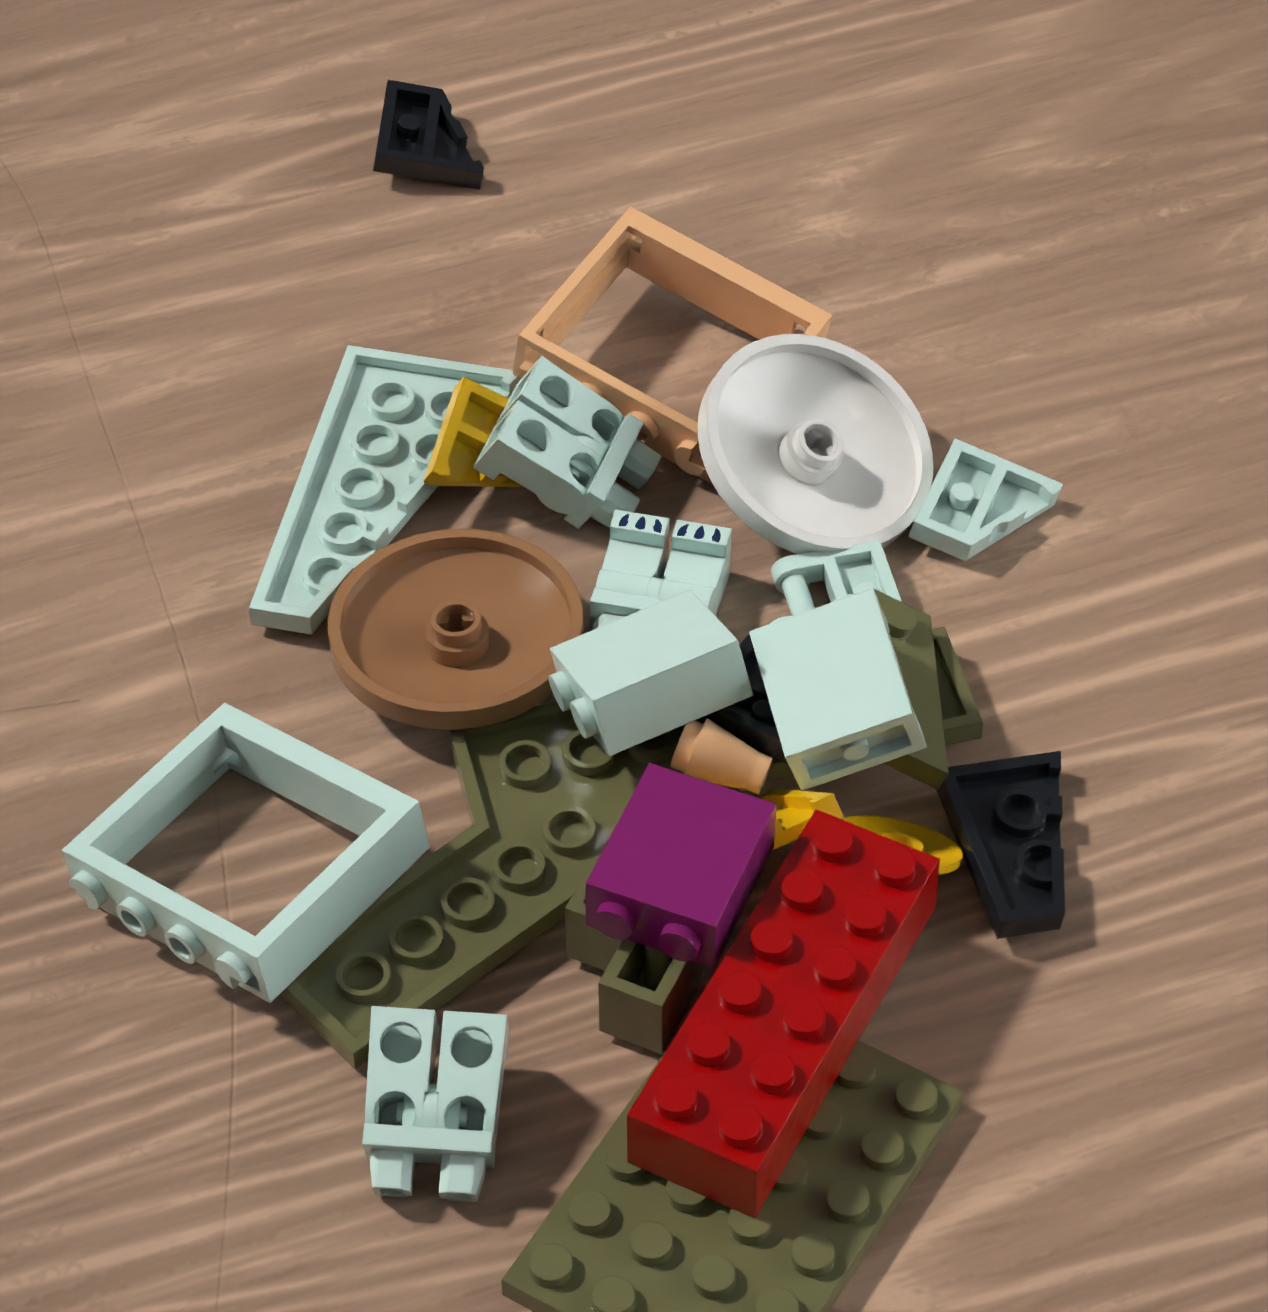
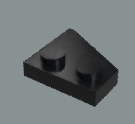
M393 80L387 81L373 171L480 189L484 166L480 160L473 161L466 148L468 136L460 121L452 116V106L443 89Z

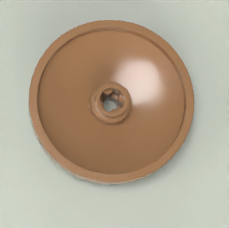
M481 529L430 531L404 538L385 546L370 555L349 573L335 593L328 615L331 659L340 680L349 692L364 705L387 718L416 727L442 730L470 729L500 723L519 716L544 702L553 695L548 676L557 672L549 648L584 634L581 596L575 582L566 569L550 554L525 540Z

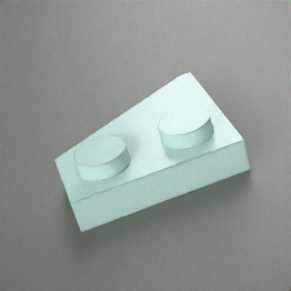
M955 438L913 522L909 537L967 561L1053 507L1063 484Z

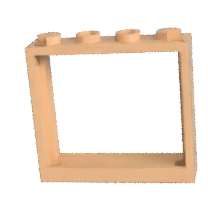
M630 206L518 335L512 374L522 379L535 362L543 356L613 404L623 417L630 413L644 422L636 437L638 440L665 459L678 465L686 473L696 475L712 484L701 457L696 421L559 347V345L625 268L632 270L759 340L780 334H805L827 338L832 314ZM635 237L642 239V243L640 244L635 241ZM797 323L807 328L805 332L796 328Z

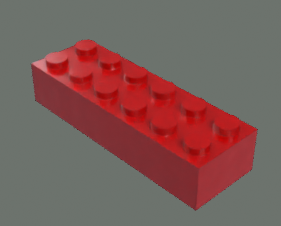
M816 809L627 1113V1162L743 1214L756 1218L935 910L940 859Z

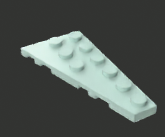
M348 345L249 606L251 625L313 634L329 615L335 593L349 573L370 555L387 546L438 487L423 482L454 387L463 377H466L502 396L510 398L521 378L512 374L513 370Z

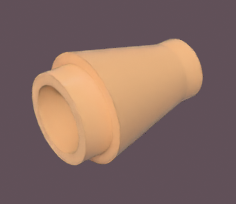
M707 718L704 723L694 720L685 725L670 767L710 783L743 789L759 795L769 773L773 758L758 752Z

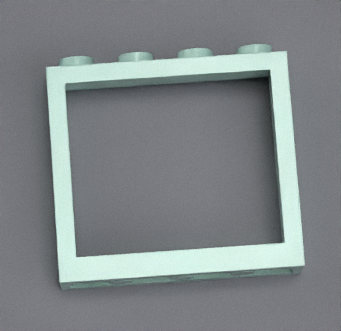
M224 702L62 849V853L71 875L69 886L76 890L78 896L86 900L88 908L96 910L100 907L119 918L134 934L141 937L148 934L166 944L182 961L193 964L196 961L217 973L232 989L239 985L271 1003L430 848V843L418 800ZM229 769L359 835L342 854L256 936L125 865Z

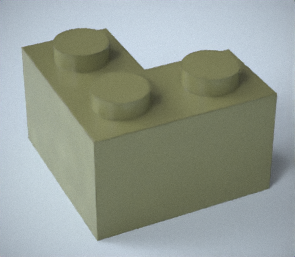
M594 858L565 907L566 957L605 971L598 982L599 1031L663 1054L709 967L693 961H679L669 957L663 951L628 939H613L604 935L598 929L586 926L585 883L598 860Z

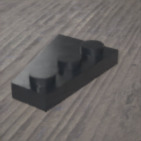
M1061 751L948 767L947 777L939 789H936L997 939L1061 928L1065 915L1064 849L1061 848L1060 822L1063 815L1062 796H1059Z

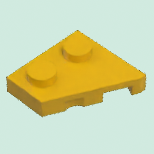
M463 377L454 387L423 482L433 486L523 487L502 473L495 480H492L473 468L493 428L497 425V421L509 398Z

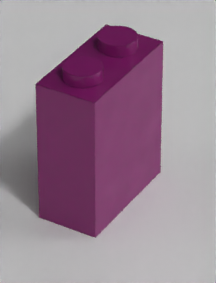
M649 763L585 883L586 926L598 929L604 935L613 939H628L663 951L669 957L679 961H693L715 968L774 848L777 804Z

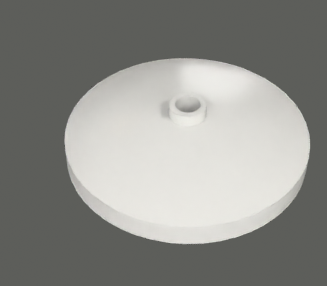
M780 334L754 341L741 348L724 363L707 387L702 398L697 423L698 442L704 467L712 484L726 505L749 528L773 544L793 553L850 549L853 544L880 540L884 549L898 539L915 520L931 488L933 453L926 426L914 403L897 381L881 366L862 353L839 342L805 334Z

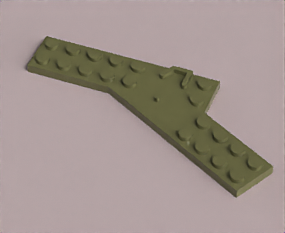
M934 628L932 632L945 745L980 739L982 737L983 721L946 628ZM557 702L536 706L519 716L500 723L470 729L448 730V740L472 826L402 874L279 996L354 1069L361 1066L368 1060L371 1006L437 1011L565 918L566 905L593 859H599L648 764L652 763L684 774V772L671 768L670 765L685 725L612 756L606 753L594 736L585 739L574 721L571 709L563 712ZM772 757L773 761L765 782L794 775L788 763ZM726 787V788H729V789H732V790H735V791H738V792H739L740 790H742V789H737V788Z

